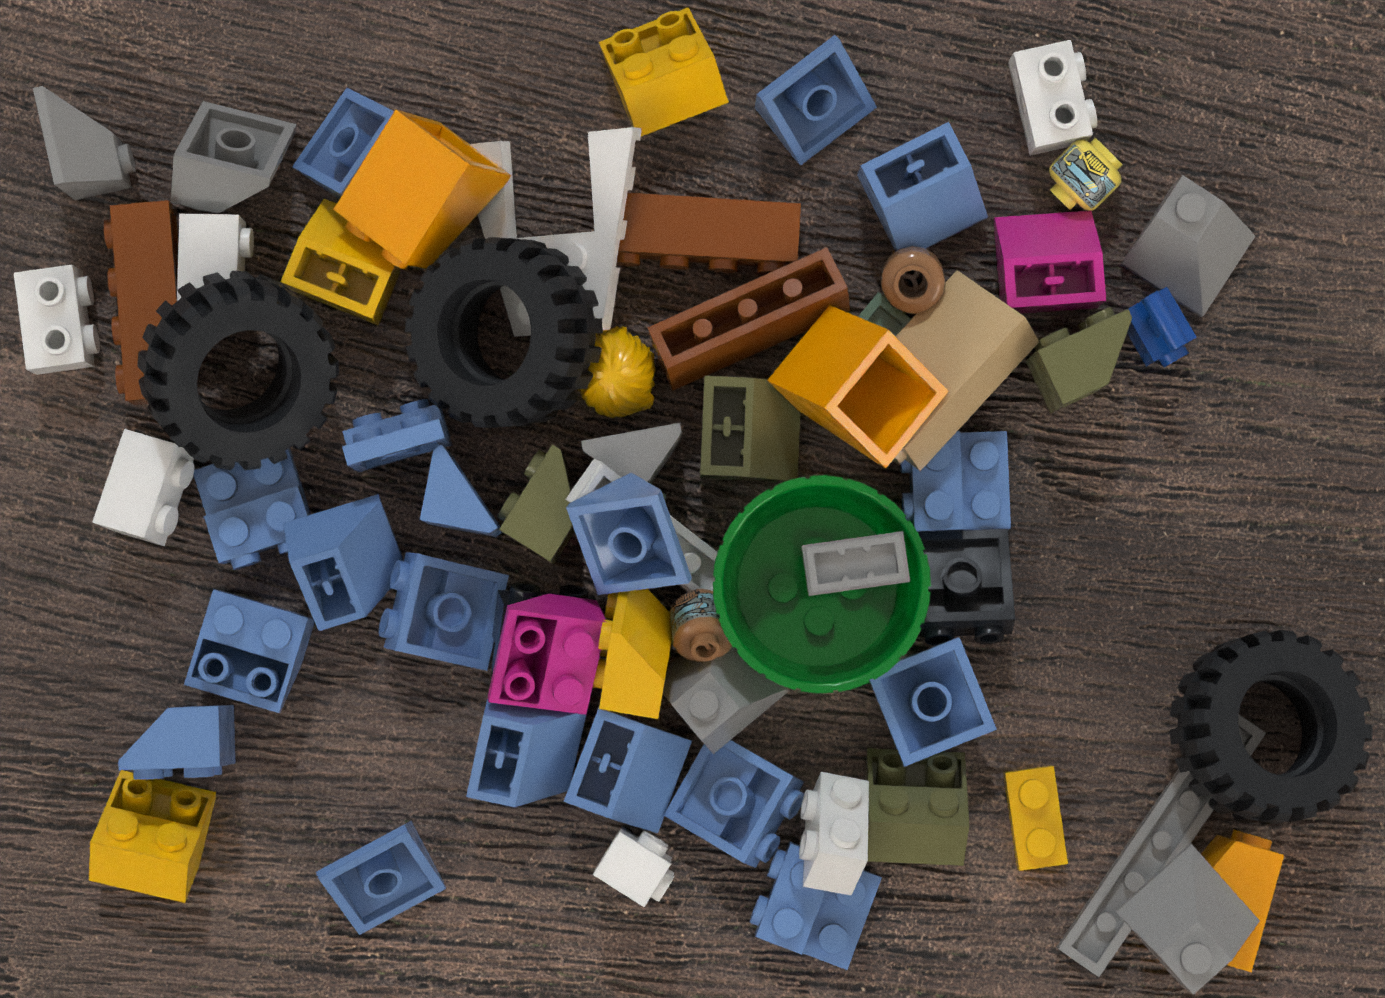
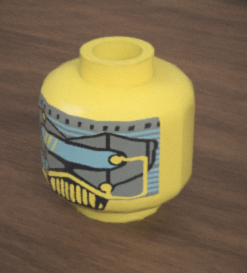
M1096 138L1091 142L1084 139L1076 140L1049 167L1050 176L1056 182L1050 191L1069 210L1078 204L1084 210L1093 211L1120 185L1122 178L1118 169L1122 166V163Z

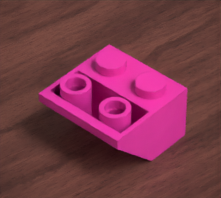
M1092 211L994 217L999 297L1001 301L1020 314L1099 308L1106 302L1103 253Z
M545 594L507 605L487 697L488 702L586 715L601 652L598 646L602 622H606L597 600Z

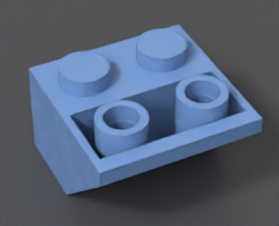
M949 122L860 165L857 176L895 252L910 246L927 249L988 218L971 164Z
M379 494L283 523L289 563L318 631L366 617L391 589L390 576L397 560L404 561Z
M213 589L184 685L281 713L301 668L315 623L314 619L229 592Z
M487 699L466 797L515 808L568 791L586 715L489 703Z
M234 705L167 708L118 760L119 770H133L134 780L173 776L174 768H184V778L222 775V766L235 764Z
M598 707L564 802L618 822L658 833L692 740L613 711L601 710Z

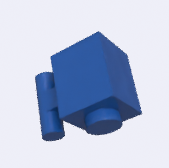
M1168 287L1152 293L1139 303L1128 308L1132 321L1127 334L1146 367L1159 360L1164 368L1189 354L1185 344L1195 339L1196 335Z

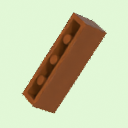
M627 193L623 220L627 221L625 240H620L616 265L640 266V259L660 260L661 268L683 270L689 269V262L709 263L708 270L725 273L737 272L738 265L757 266V273L766 275L798 260L801 203Z
M169 200L110 205L111 219L104 220L105 243L108 249H113L115 266L114 268H108V287L111 297H117L119 315L112 317V336L114 344L116 346L121 345L122 364L116 365L115 369L116 386L119 394H125V401L133 405L149 404L141 394L138 381L144 376V373L137 366L138 352L148 350L149 346L142 338L148 324L156 327L162 317L156 310L165 300L171 305L177 302L178 212L177 207Z
M826 247L647 328L653 350L674 391L809 330L829 305L845 312H850L848 287Z

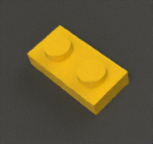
M1054 766L1003 772L1017 870L1023 871L1068 864Z

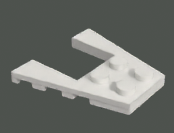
M630 127L588 132L595 230L592 232L517 238L510 142L495 141L470 144L511 175L505 186L478 214L485 239L488 237L535 240L545 243L547 248L558 249L569 258L567 266H579L587 277V281L582 285L584 289L594 290L599 305L593 308L594 317L602 318L603 330H610L620 267H616L620 240H625L627 221L623 220L628 190L633 189L636 167H632L635 142L636 140L640 141L641 128ZM501 287L500 290L514 337L531 336L530 320L524 304L509 287Z

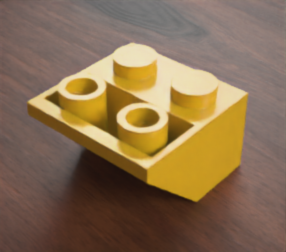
M688 7L680 11L664 13L656 20L636 28L620 30L612 37L599 42L626 114L633 127L641 128V137L729 103L714 54Z
M323 199L300 234L280 282L293 292L379 325L401 268L393 265L381 255L384 248L374 240L370 242L364 241L345 228L348 220L333 210L337 203Z
M649 589L608 594L605 618L613 619V621L603 620L606 622H602L598 649L601 650L600 656L607 658H599L593 688L602 689L599 709L658 719L672 643L670 612Z
M120 770L90 841L89 881L185 903L200 865L216 792L162 779L134 780L132 772Z

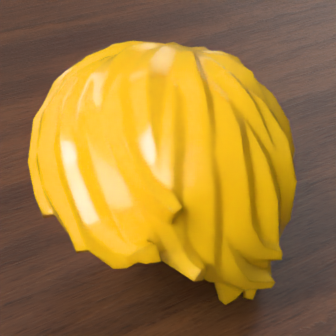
M615 326L610 328V330H603V333H596L595 346L602 348L599 363H590L588 371L593 373V378L587 389H577L587 406L594 407L598 414L610 418H621L650 409L654 401L651 389L655 386L652 380L655 374L654 353L650 352V347L643 344L638 336H632L631 333L627 332V327Z

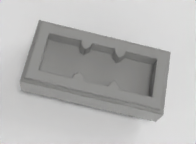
M903 531L801 546L808 596L910 582Z

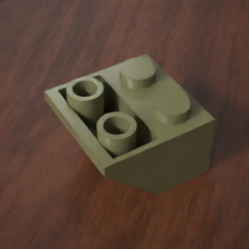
M1112 307L1106 308L1084 319V322L1078 324L1077 326L1080 331L1070 335L1067 328H1063L1039 340L1040 342L1034 347L1036 352L1026 360V363L1050 414L1096 393L1109 384L1132 321L1129 309L1115 315Z
M704 376L700 478L785 482L798 478L800 411L766 379Z
M551 445L547 453L540 449L537 451L524 472V475L530 481L520 496L514 492L510 494L497 517L504 521L499 529L501 532L555 565L575 531L566 509L569 502L565 499L572 491L565 456L561 449Z
M867 748L866 780L869 781L867 862L964 866L969 832L965 752L942 751L904 767L896 749Z

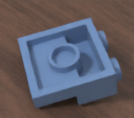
M422 399L400 406L401 414L382 420L381 413H373L352 420L354 428L343 431L346 445L342 446L347 466L357 472H362L431 452L441 444L444 447L452 446L443 410L439 409L436 405L430 406L428 399Z
M957 431L921 471L906 460L900 464L901 473H909L910 493H902V511L906 515V520L911 521L917 532L1011 529L1007 431L965 433Z
M290 448L285 450L287 459L273 464L268 458L262 459L260 469L245 471L238 462H235L232 470L216 468L214 464L194 470V479L206 513L204 519L218 563H231L233 570L261 562L259 553L278 547L280 555L288 553L283 523L311 515Z
M406 552L404 561L397 560L390 576V587L397 590L393 609L386 608L379 624V636L386 638L384 648L487 671L494 643L492 632L498 590H506L509 575L418 553Z
M732 740L715 754L704 744L664 816L742 863L756 868L760 860L766 863L775 854L780 843V837L775 833L784 817L792 819L800 810L804 796L800 789L804 781Z
M789 841L785 851L777 848L771 861L767 876L775 880L768 898L759 895L749 923L757 925L755 937L848 970L882 877L863 870L852 895L803 887L804 860L799 858L800 845Z

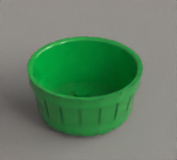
M830 475L810 476L808 479L800 477L775 485L773 490L770 491L768 489L743 508L744 512L742 514L739 512L732 521L722 539L724 541L723 545L719 546L715 559L713 599L716 612L720 616L719 622L732 647L738 650L739 656L759 674L763 673L766 675L765 678L793 690H796V688L801 689L802 692L817 694L833 693V690L842 692L858 688L870 683V679L873 678L875 680L900 661L901 655L905 656L912 647L922 629L919 627L921 623L924 624L929 608L931 593L928 592V587H931L930 567L927 554L924 555L923 552L925 548L915 527L910 520H906L904 512L885 495H879L877 490L864 483L847 479V481L842 480L843 477ZM903 531L910 582L808 596L802 545Z

